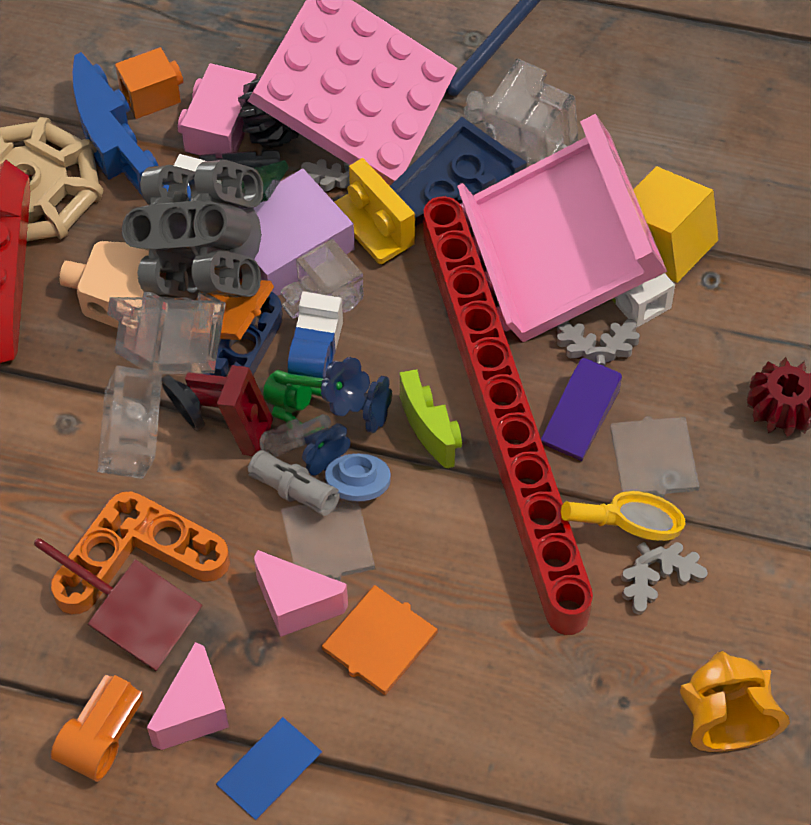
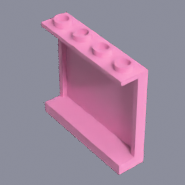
M596 114L580 121L586 135L585 138L473 195L463 183L457 186L463 201L460 206L464 212L468 227H472L475 235L472 239L480 261H484L487 269L484 274L490 292L493 296L497 297L499 306L496 309L502 327L506 332L512 330L522 342L530 340L667 272L611 135Z

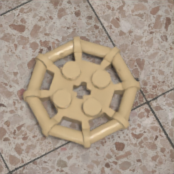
M40 117L37 122L0 127V164L8 160L28 176L33 175L30 181L31 193L28 223L30 224H28L27 241L56 236L61 240L68 236L69 228L93 202L100 201L103 194V188L98 181L94 157L97 149L91 140H81L51 124V120ZM24 141L25 146L14 147L13 142ZM50 141L63 149L58 151L46 143ZM76 163L79 164L81 178L68 177L66 167ZM66 194L75 196L58 214L55 206ZM44 215L46 221L36 222Z

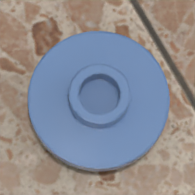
M360 453L348 454L335 459L328 465L325 472V482L339 490V498L350 501H367L379 497L388 489L391 482V473L387 464L375 456Z

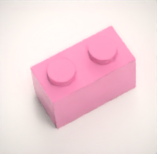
M209 64L203 79L198 78L195 82L192 102L189 108L183 109L179 117L178 132L183 136L185 152L200 156L216 154V158H222V153L238 151L246 133L242 132L243 118L238 116L242 109L238 102V97L244 95L243 85L257 79V74Z

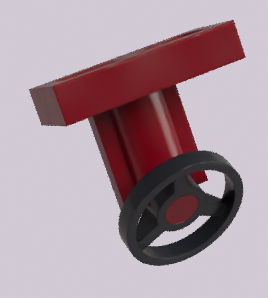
M232 365L228 377L187 372L185 377L187 384L173 379L169 374L159 379L170 401L195 431H199L205 426V422L201 417V406L219 408L242 455L254 456L263 449L273 417L249 367Z

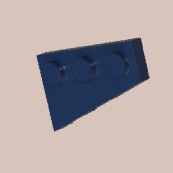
M461 116L390 187L415 213V226L423 223L424 207L431 199L446 196L453 198L461 204L463 201L457 187L458 185L463 183L475 195L525 169L528 162Z

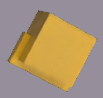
M656 166L633 190L667 272L665 274L670 280L678 283L719 240L714 191Z

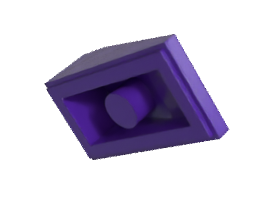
M581 358L541 438L542 444L582 461L620 392L622 375L589 359Z

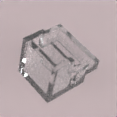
M516 58L483 110L487 134L533 165L579 140L575 96L544 83L543 81L547 76L545 70Z
M144 292L143 297H110L107 315L119 321L115 353L152 375L187 374V372L200 374L214 373L226 303L207 293H198L197 300L159 297L152 292Z

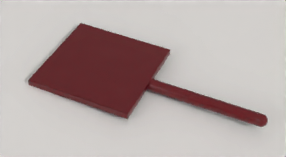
M37 538L34 541L35 547L108 596L87 625L154 671L158 670L203 606L136 559L113 588L41 538Z

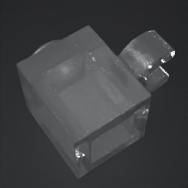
M331 239L296 259L298 282H293L281 290V295L286 299L282 303V307L292 319L299 316V303L302 291L342 298V313L352 310L364 299L363 273L339 245Z

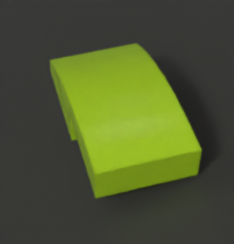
M417 369L400 372V399L413 431L425 449L443 467H455V449L462 448L461 432L457 420L449 421L446 405L434 406L430 386L421 385Z

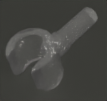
M473 91L467 96V106L463 109L465 118L473 125L481 124L489 117L488 109L518 100V95L516 91L493 97H485L482 92Z

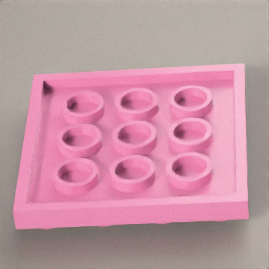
M305 0L250 95L248 102L349 165L364 158L390 186L407 170L457 67L353 0Z

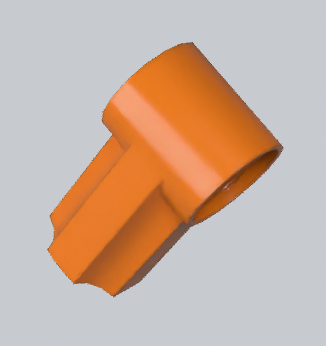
M105 675L78 719H70L58 733L52 747L51 759L96 782L100 781L110 770L119 748L118 740L144 700L142 692L133 687L130 682L116 675Z

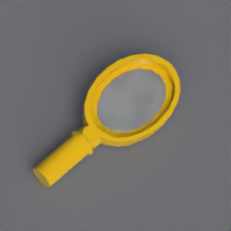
M640 491L621 492L614 497L611 504L607 505L604 503L595 505L566 501L561 508V516L565 521L593 523L599 526H619L629 534L647 540L666 541L675 539L686 525L684 515L675 505L659 496Z

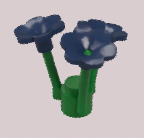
M347 357L342 362H331L327 367L324 378L295 375L276 370L266 380L263 390L264 400L274 406L272 416L285 421L304 437L303 442L307 447L303 451L302 459L306 462V469L313 476L318 475L323 470L326 471L332 461L347 452L351 443L350 439L346 436L347 428L341 423H337L330 428L309 429L292 415V412L305 409L310 403L312 395L321 396L324 401L329 402L330 410L336 416H345L349 411L358 412L363 410L366 431L375 433L378 427H383L388 414L387 409L392 401L389 378L387 376H380L377 382L373 381L370 385L369 375L361 371L360 361L352 357Z

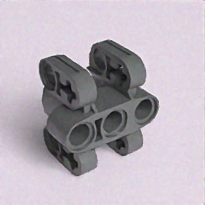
M228 160L202 162L198 165L196 171L173 165L146 168L141 176L140 186L142 196L149 205L132 209L126 214L122 224V236L130 247L149 250V256H145L141 260L137 272L138 282L144 293L173 300L196 299L201 292L230 298L254 296L258 292L261 283V273L255 257L259 252L262 234L260 219L253 208L260 204L263 197V182L258 171L252 167ZM217 180H222V185L217 183ZM242 180H243L244 185H245V195H244V197H243V194H242V187H241ZM188 184H189L190 189H191V200H190V201H189L188 193H187ZM163 185H169L168 192L166 188H163ZM239 269L242 272V285L239 282ZM214 270H220L219 276L214 273ZM185 271L188 275V289L185 285ZM160 273H166V280L160 277Z

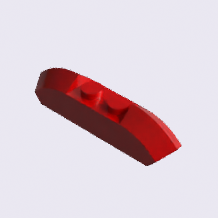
M8 160L0 164V363L14 360L18 353L31 193L29 176Z

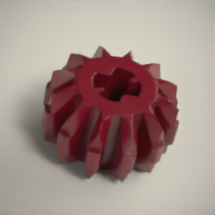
M786 357L780 361L779 367L768 361L763 366L761 372H756L752 376L749 385L750 391L746 399L747 407L754 409L752 414L754 422H768V434L777 427L782 428L788 438L793 434L795 428L804 434L811 428V373L805 372V361L797 367L791 366Z

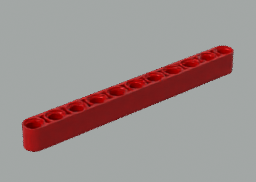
M446 196L431 199L424 207V244L547 622L557 633L574 635L581 632L588 624L593 601L592 588L570 523L562 519L561 508L563 503L464 212L459 202L453 198ZM477 328H479V329H483V330H482V331H475V330H472V329H477ZM484 365H494L496 367L487 368ZM496 402H506V403H509V405H507V406H500V405H497V404H495V403H496ZM516 439L522 441L523 443L514 445L508 443L507 441ZM523 478H530L535 480L537 483L524 484L519 480ZM536 518H544L550 521L551 523L548 525H539L534 523L532 520ZM549 559H558L564 562L566 565L561 567H553L548 565L545 561ZM570 600L577 603L580 608L568 610L561 607L558 603Z

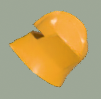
M720 651L694 673L689 683L681 685V698L694 717L693 731L690 739L693 747L706 752L734 751L762 744L782 733L790 724L789 716L779 707L772 696L770 684L771 670H761L752 661L730 656L726 652Z

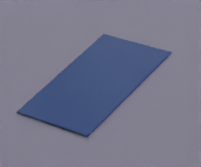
M282 717L216 785L250 816L257 820L322 751Z

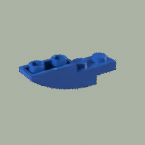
M80 52L74 55L72 72L73 89L85 139L91 140L97 151L94 153L95 161L108 180L124 173L142 195L140 182L144 170L148 167L159 165L149 150L142 151L137 145V139L128 125L126 113L130 111V107L123 93L119 89L113 91L108 85L107 77L98 64L92 65L84 54Z

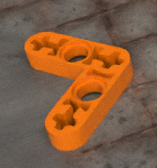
M122 492L109 500L68 556L108 585L135 547L204 582L215 581L221 578L230 566L228 546L219 535L134 492ZM135 509L137 518L128 517L122 524L119 514L121 512L129 514ZM165 527H173L181 532L179 540L167 546L158 544L155 541V536ZM119 528L122 539L116 534ZM191 539L193 542L194 550L189 548ZM99 543H108L115 548L113 555L108 560L102 562L89 558V552ZM212 550L215 551L216 561L208 559L204 564H200L197 552L208 555ZM63 565L56 572L51 582V591L57 606L63 612L69 614H81L88 611L103 593ZM81 582L84 592L82 594L73 592L68 597L65 588L68 585L76 587Z

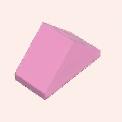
M259 550L254 557L257 581L280 637L345 613L348 607L347 584Z
M196 642L147 726L152 746L160 750L229 728L225 706L205 647Z

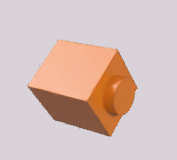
M161 47L115 64L120 91L125 96L135 119L181 103L179 85L184 83L182 73L175 60L169 62Z

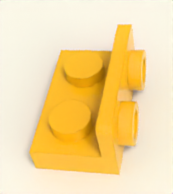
M364 158L349 165L350 185L347 187L348 194L334 203L353 222L354 238L378 264H383L415 245V213Z

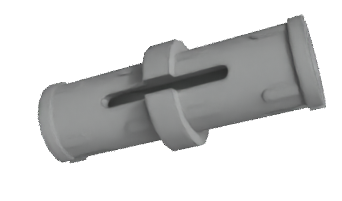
M264 450L258 451L249 463L248 472L250 473L248 475L275 488L279 496L287 501L296 500L323 516L329 515L338 503L340 494H338L339 490L315 479L301 465L285 463Z

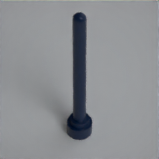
M520 0L454 74L446 90L450 96H457L541 0Z

